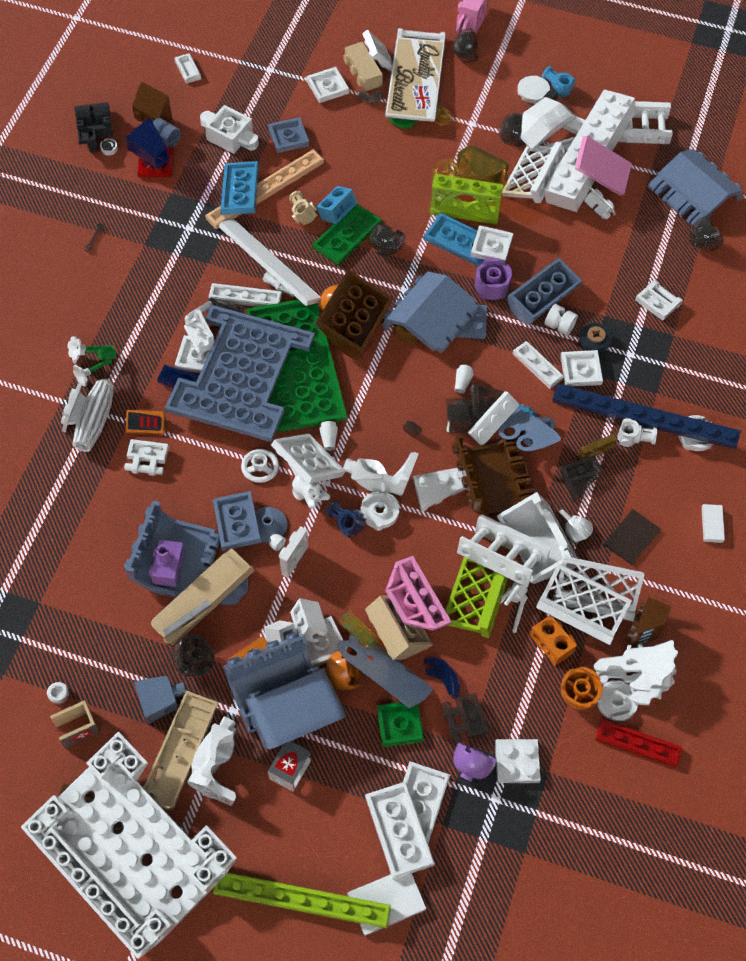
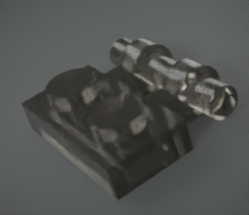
M476 693L456 698L457 707L451 708L450 702L442 704L444 710L442 713L444 719H447L450 727L448 731L450 736L453 737L455 744L463 741L461 733L466 732L468 740L489 733ZM460 715L463 724L457 725L455 716Z

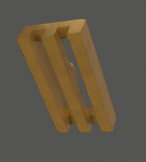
M611 434L581 447L579 460L582 463L614 449L617 438L614 434Z

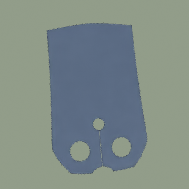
M354 633L349 636L350 640H342L337 644L342 656L348 662L378 683L408 708L425 700L433 690L431 686L399 660H392L387 650L378 642L371 644L361 634ZM363 639L367 641L370 647H363L359 644L358 640ZM345 648H353L357 652V656L348 654ZM367 655L372 656L374 660H370Z

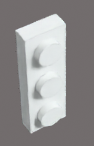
M505 391L469 430L468 434L479 445H484L520 404Z

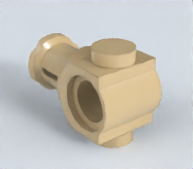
M294 191L290 194L289 200L294 204L292 207L293 219L297 224L300 222L303 225L311 223L318 216L315 212L318 209L312 201L309 203L308 200L304 199V194L301 191Z

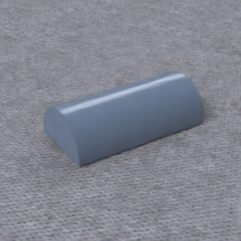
M558 257L508 295L509 308L518 320L525 324H531L552 308L554 304H557L578 288L583 281Z

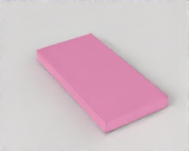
M583 136L575 169L616 194L624 195L632 163L591 137Z

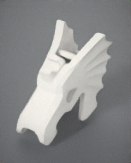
M673 640L652 647H643L642 644H639L638 648L631 649V645H628L623 656L599 659L594 664V669L599 675L602 684L607 683L610 678H618L625 683H630V687L637 690L630 696V701L635 704L649 705L652 698L661 699L662 693L668 691L672 684H674L673 675L677 673L674 659L677 657L678 651L674 649ZM627 672H635V673H637V674H633V675L628 676L626 673H627Z

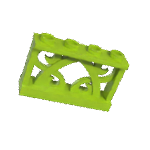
M435 174L432 184L430 214L439 215L442 213L452 218L497 225L503 184ZM461 194L471 195L476 201L465 202L456 196Z

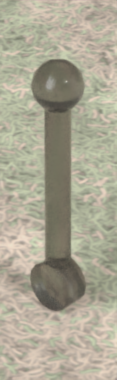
M102 223L97 225L95 234L89 244L84 247L86 252L91 251V246L99 232L104 230Z

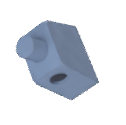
M168 676L134 682L147 724L176 710L178 706L175 698L185 695L186 692L183 682L171 686Z

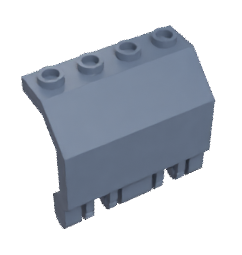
M694 149L680 152L648 185V188L658 196L669 188L670 190L664 195L662 200L665 203L667 202L681 217L693 209L694 212L688 216L686 221L696 230L706 223L711 214L729 197L735 196L737 202L742 198L741 186L736 182L733 183L725 172L721 173L713 162L706 160L703 153L697 152Z
M293 632L288 634L283 641H271L266 644V648L261 650L259 648L252 649L247 652V656L239 658V656L227 660L228 664L223 665L229 686L249 734L257 731L245 699L250 698L249 694L257 690H261L263 693L304 677L308 674L307 670L312 668L305 648V644L308 642L304 634Z

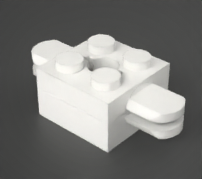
M225 105L216 114L210 111L201 113V126L205 127L208 141L233 154L241 146L250 151L258 147V135L253 133L252 118Z

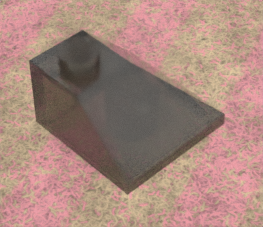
M445 399L446 432H469L483 416L482 399Z

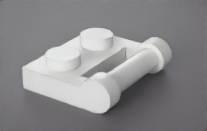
M653 280L636 296L635 301L663 321L682 304L683 300L680 297H675L660 286L658 281Z

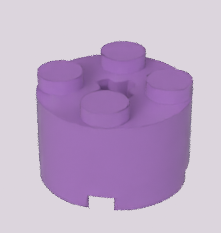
M495 258L486 259L477 267L475 289L481 299L497 300L507 296L510 289L512 271L508 264L502 263V260Z

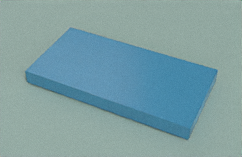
M258 161L225 164L220 208L221 215L256 212L259 174Z
M442 213L438 215L423 236V240L476 266H480L484 261L483 259L471 257V250L478 230Z

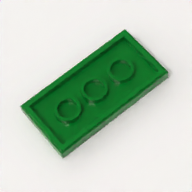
M356 204L337 224H333L312 244V249L339 266L382 225L383 220L359 204Z

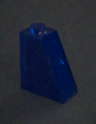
M150 118L146 119L125 137L127 149L154 168H160L169 160L167 147Z

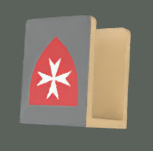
M85 700L50 716L55 727L66 724L85 714L89 717L91 723L59 737L64 748H68L99 733Z

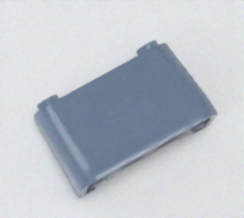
M319 666L312 667L307 670L308 674L300 679L268 692L262 693L261 690H257L249 694L250 698L245 699L264 748L272 749L346 717L343 706L324 668H319Z

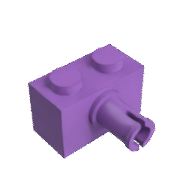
M159 540L158 547L155 546L153 551L154 564H151L149 568V576H151L153 584L177 587L185 553L183 543Z

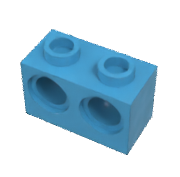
M337 186L316 207L322 221L337 224L357 204V200L352 189Z

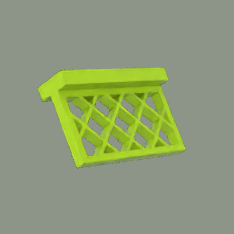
M464 557L445 610L448 617L450 614L458 611L461 618L455 621L451 620V624L447 626L481 633L482 637L490 638L509 578L497 572L487 575L484 570L487 567L477 563V568L469 571L466 567L468 561H474ZM482 571L485 577L475 581L472 575ZM469 577L472 584L463 588L460 584L461 581ZM488 581L491 585L490 589L482 592L479 585ZM476 587L479 594L469 598L466 592ZM464 594L467 601L457 605L455 598ZM483 598L485 605L476 609L473 602ZM470 604L474 611L464 616L460 609ZM477 615L479 618L478 626L469 624L467 620Z

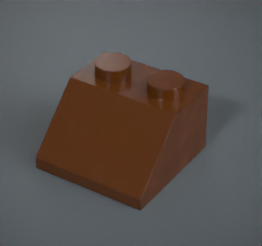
M141 82L132 105L134 118L139 122L147 124L149 127L157 118H162L169 123L172 120L169 96Z

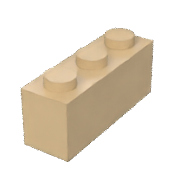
M359 42L345 47L344 62L349 65L351 74L355 75L358 85L363 88L364 92L381 87L383 74L369 55V51L364 43Z

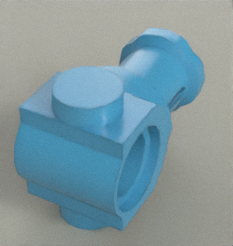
M548 66L542 74V78L551 82L554 93L560 98L568 96L573 89V85L576 83L573 76L568 73H557L552 66Z

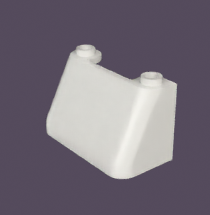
M537 492L497 515L500 523L551 547L547 563L543 566L536 562L531 568L533 570L531 583L536 584L551 578L558 563L562 565L564 556L578 559L550 505ZM520 555L523 563L525 564L529 558ZM567 563V568L571 570L577 568L576 564Z

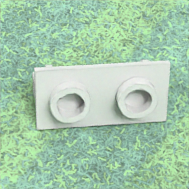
M590 186V193L586 195L584 202L592 209L598 205L594 211L602 219L605 218L607 220L611 216L610 213L615 215L614 204L610 200L606 201L598 189L594 190Z

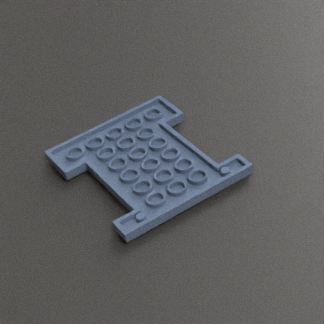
M211 305L205 320L207 324L221 327L197 381L192 382L178 378L165 406V412L272 442L284 414V407L268 402L291 347L309 352L315 338V333Z

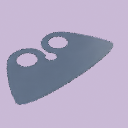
M518 408L499 427V435L508 440L519 436L522 430L526 431V434L520 436L516 442L517 447L522 451L541 449L561 440L558 433L547 424ZM512 427L515 429V434L506 436L504 430ZM529 438L533 441V444L530 447H523L521 441Z

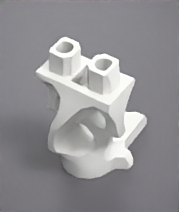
M410 453L405 464L394 476L388 475L380 462L371 459L359 458L357 462L346 459L343 470L351 473L353 480L371 492L379 491V493L384 494L387 492L402 496L419 453Z
M223 717L220 725L215 723L212 725V730L198 747L192 762V775L188 780V784L206 797L232 806L236 799L235 792L223 787L212 776L221 764L227 762L232 757L235 746V721Z

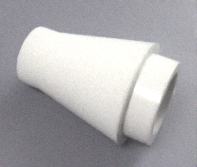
M460 365L456 370L454 390L457 393H465L474 376V369L472 367Z
M326 421L321 423L319 430L324 449L330 451L335 449L338 427L335 422Z

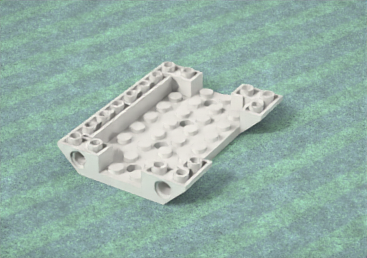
M117 732L87 762L89 767L59 797L53 795L21 828L133 955L139 959L159 944L224 878L237 857L207 825L192 840L137 782L148 762L120 732ZM89 791L95 793V799L91 803L85 801V795ZM117 822H122L124 830L116 835L113 827ZM150 853L153 857V862L150 866L145 867L142 863V858L145 854ZM175 886H180L183 890L182 896L178 899H174L171 894Z

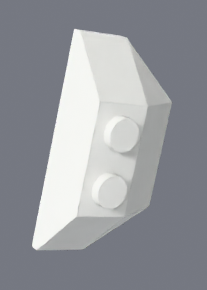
M545 97L523 113L521 139L533 150L574 120L576 116L566 105Z

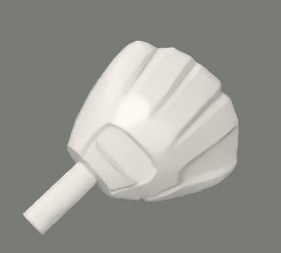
M564 509L560 511L567 520L565 532L572 542L578 543L591 536L593 526L590 521L580 516L574 515L570 517Z

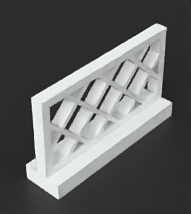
M555 142L554 146L538 145L533 150L527 145L502 191V196L532 198L534 203H541L545 196L544 189L566 154L562 142ZM530 151H537L536 153L528 156ZM550 152L549 155L543 157V154ZM539 156L541 157V159H539V160H537V161H535V162H532L533 159H535V158H537V157H539ZM527 162H530L529 165L522 168V165L526 164ZM544 163L542 167L538 169L536 168V166ZM533 168H534V170H535V171H533V172H531V173H529V174H526V173H525V172H527V171H529V170H531V169H533ZM521 174L524 175L523 177H521V178H519V179H517V180L515 179L517 176H519V175H521ZM538 175L536 179L530 180V178ZM526 180L528 181V183L522 185L521 187L519 186L520 183ZM515 186L518 187L517 189H515V190H513V191H509L511 188H513V187H515ZM532 187L530 192H523L524 190Z
M564 556L563 566L566 567L567 563L576 564L579 569L576 572L582 573L587 578L589 576L585 571L589 568H595L599 574L592 577L591 580L596 581L602 577L607 584L605 587L615 591L613 586L622 581L627 589L619 594L624 596L630 593L633 597V602L629 605L623 619L634 621L644 572ZM563 570L560 572L559 584L570 580L568 573ZM614 572L619 578L610 583L605 575ZM630 576L638 577V583L631 587L625 581ZM574 582L576 591H578V593L582 592L581 588L587 586V583L584 582L580 585H577V583ZM558 588L555 592L554 601L561 599ZM561 589L563 597L575 594L573 589L570 591ZM599 589L593 592L595 602L606 599L601 595L604 592L603 590ZM583 594L578 596L582 607L593 604L591 595ZM576 597L565 600L567 607L580 608ZM621 599L612 600L611 604L614 612L623 609L625 602ZM608 602L597 605L599 614L612 613ZM594 606L583 610L596 613Z
M558 563L536 608L610 645L632 600ZM560 569L568 573L570 581L559 584L556 576ZM554 580H555L557 585L552 586V584H553V582H554ZM585 581L589 590L577 593L574 582ZM572 584L575 594L563 597L560 587ZM558 588L561 599L553 601L546 597L549 590ZM599 589L605 591L607 599L595 602L592 592ZM590 593L593 604L582 607L578 596ZM608 593L615 597L609 598ZM576 597L580 608L568 609L565 600ZM621 599L626 602L623 609L614 612L611 604L612 600ZM608 602L612 613L600 616L597 605ZM594 606L598 617L593 619L586 618L583 610ZM613 615L615 624L612 630L603 626L601 619Z

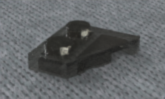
M595 455L559 468L573 502L577 501L602 473Z

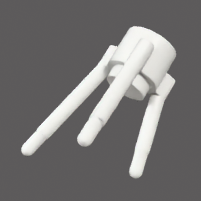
M514 582L512 587L507 589L501 600L502 603L507 598L504 603L506 606L511 601L515 603L520 601L512 630L513 633L517 631L524 604L528 599L525 595L528 591L527 587L518 582Z

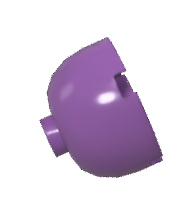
M458 742L453 755V763L456 769L461 772L460 777L471 782L473 778L483 779L490 775L497 762V759L491 756L488 757L483 752Z

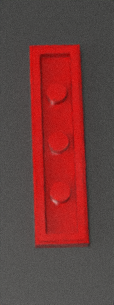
M603 719L600 721L595 738L596 741L674 768L678 766L682 746Z

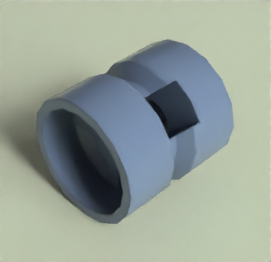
M162 118L155 119L149 128V136L156 141H161L166 147H174L180 139V129Z

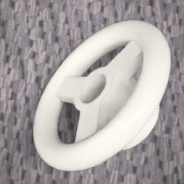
M256 449L245 455L242 460L241 469L244 476L250 481L264 483L276 476L279 470V461L271 451ZM266 456L273 461V469L267 466ZM252 458V466L247 467L248 461ZM255 471H263L268 475L264 477H255L250 473Z

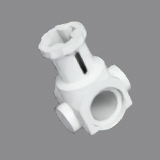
M624 419L617 437L620 445L624 447H630L635 443H639V441L651 442V444L655 445L657 428L645 429L632 419Z

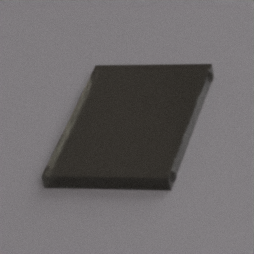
M632 509L603 545L632 565L655 536L660 533L661 528Z

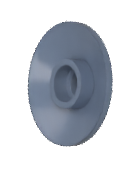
M264 507L255 511L261 542L269 543L268 541L273 534L281 536L285 534L287 519L280 510L273 507ZM266 520H270V521H271V522L268 523V524L264 523V521H266Z

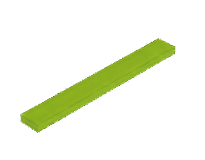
M227 873L213 889L214 895L384 929L388 927L391 905L232 873Z

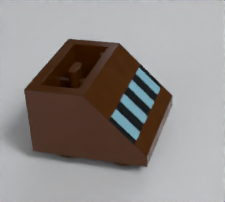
M649 597L645 604L641 603L626 638L630 640L628 645L634 648L639 644L656 640L666 623L671 606Z

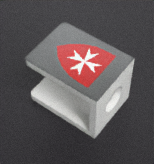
M292 741L283 744L268 770L269 779L294 792L311 762V759L308 758L310 751Z

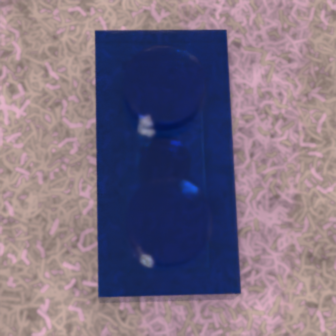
M164 365L157 378V382L174 388L178 378L196 382L198 376Z

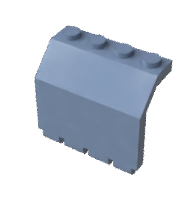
M427 272L424 276L420 275L415 280L414 284L416 285L413 288L410 286L403 294L406 297L403 300L401 298L397 300L393 306L395 309L393 311L389 310L384 315L383 319L385 321L381 326L386 330L392 323L404 326L433 352L437 350L443 353L450 342L460 333V330L470 321V318L477 313L479 307L475 304L476 300L447 275Z
M152 500L151 506L147 507L145 511L144 524L139 526L137 542L134 541L132 544V554L130 559L126 560L124 570L127 573L128 579L146 590L176 598L213 564L217 553L215 550L220 545L219 534H216L215 529L173 519L162 511L160 502ZM159 540L183 543L185 553L177 587L153 584L152 578L149 576L150 565L154 564L155 560L153 558L154 547H158Z

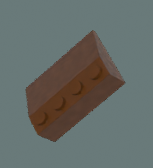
M348 269L315 325L339 351L356 361L364 351L394 298Z

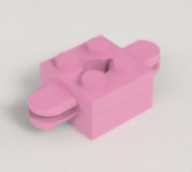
M463 0L459 2L456 33L462 32V35H466V33L476 35L486 17L488 0Z

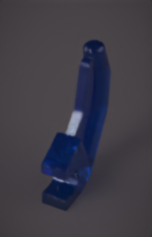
M434 657L424 658V665H432L431 669L425 670V674L441 680L448 695L452 696V698H458L460 684L454 670L442 659Z

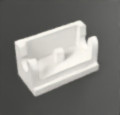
M200 310L194 311L195 317L193 319H190L188 315L185 316L184 328L195 350L200 354L211 350L214 337Z
M299 598L290 611L293 623H295L296 632L304 634L309 642H318V637H313V635H326L328 632L319 602Z

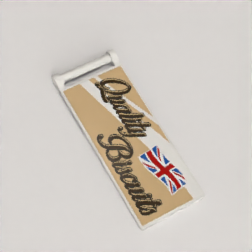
M398 28L386 117L435 121L445 32L439 34L406 31L403 28Z

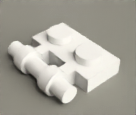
M131 439L127 459L133 460V463H125L124 469L135 474L142 472L148 473L151 476L156 474L163 475L164 468L157 467V463L165 464L169 449L168 444ZM140 462H150V465H140Z

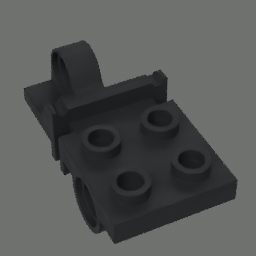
M109 103L74 106L79 145L88 144L90 153L98 152L96 138L113 136Z

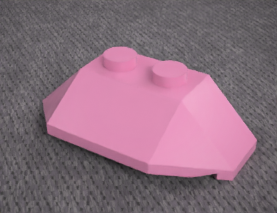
M411 556L397 561L385 591L403 623L428 630H436L451 624L450 618L415 558Z

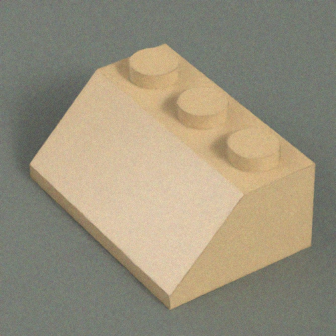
M380 595L365 609L370 622L374 625L378 637L384 643L387 653L392 660L407 659L433 645L424 628L403 623L388 595Z

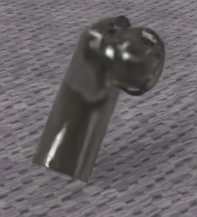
M361 90L357 97L368 104L379 103L382 100V93L375 91L374 95H369Z

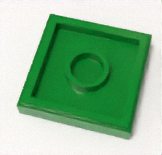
M402 702L377 705L382 747L424 742L418 704L410 708Z

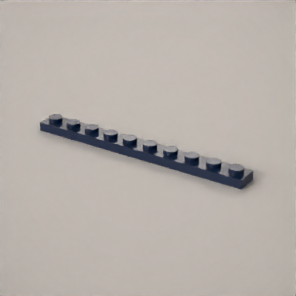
M562 384L557 385L553 396V402L619 420L632 419L642 426L657 428V430L734 450L737 448L741 430Z

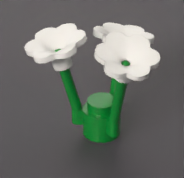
M72 336L71 341L68 342V354L72 357L74 364H76L79 356L87 353H97L98 358L103 360V362L90 369L86 368L83 370L77 365L73 366V373L78 383L84 387L87 386V376L91 375V372L105 365L112 364L111 360L116 358V351L113 345L85 346L81 344V340L77 339L76 336Z

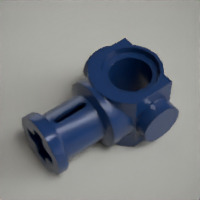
M333 501L327 507L326 514L337 519L338 527L342 529L341 533L351 538L352 535L357 536L364 529L366 518H364L365 514L360 510L344 509L338 501Z

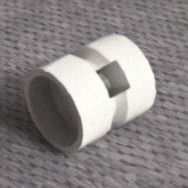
M554 304L544 324L552 329L558 328V332L568 336L577 321L578 315L571 311L565 312L563 307Z

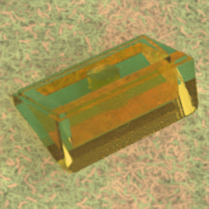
M347 611L339 620V623L365 647H371L381 641L351 611Z

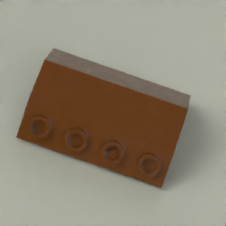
M463 434L455 436L452 450L453 454L458 457L457 468L458 471H462V486L467 489L466 500L468 505H471L473 512L488 517L497 516L536 493V490L533 488L520 490V488L530 486L533 483L525 456L510 457V455L522 452L516 445L519 436L510 440L503 438L497 443L472 448L463 445Z

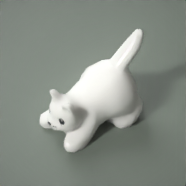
M292 469L295 474L292 482V492L297 500L305 498L308 507L314 509L319 501L330 499V495L321 488L320 483L308 484Z

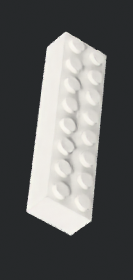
M603 90L544 189L546 203L574 212L578 211L590 190L589 187H592L595 182L575 169L583 136H589L613 151L636 112L634 97Z

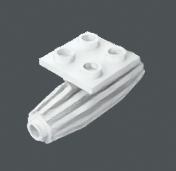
M108 379L98 380L87 397L80 393L82 386L80 383H78L76 389L72 388L69 401L65 405L60 423L63 424V432H66L68 425L76 424L72 444L79 451L89 452L103 430L111 409L114 385Z

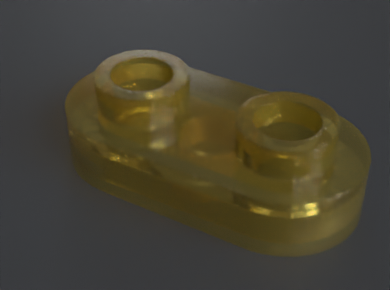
M437 101L435 122L439 125H447L451 121V112Z

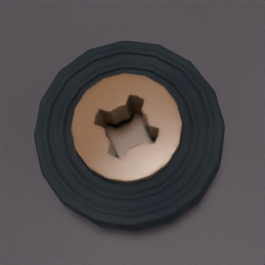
M593 322L585 325L579 335V342L586 351L598 350V353H602L609 348L612 341L610 329L601 323Z

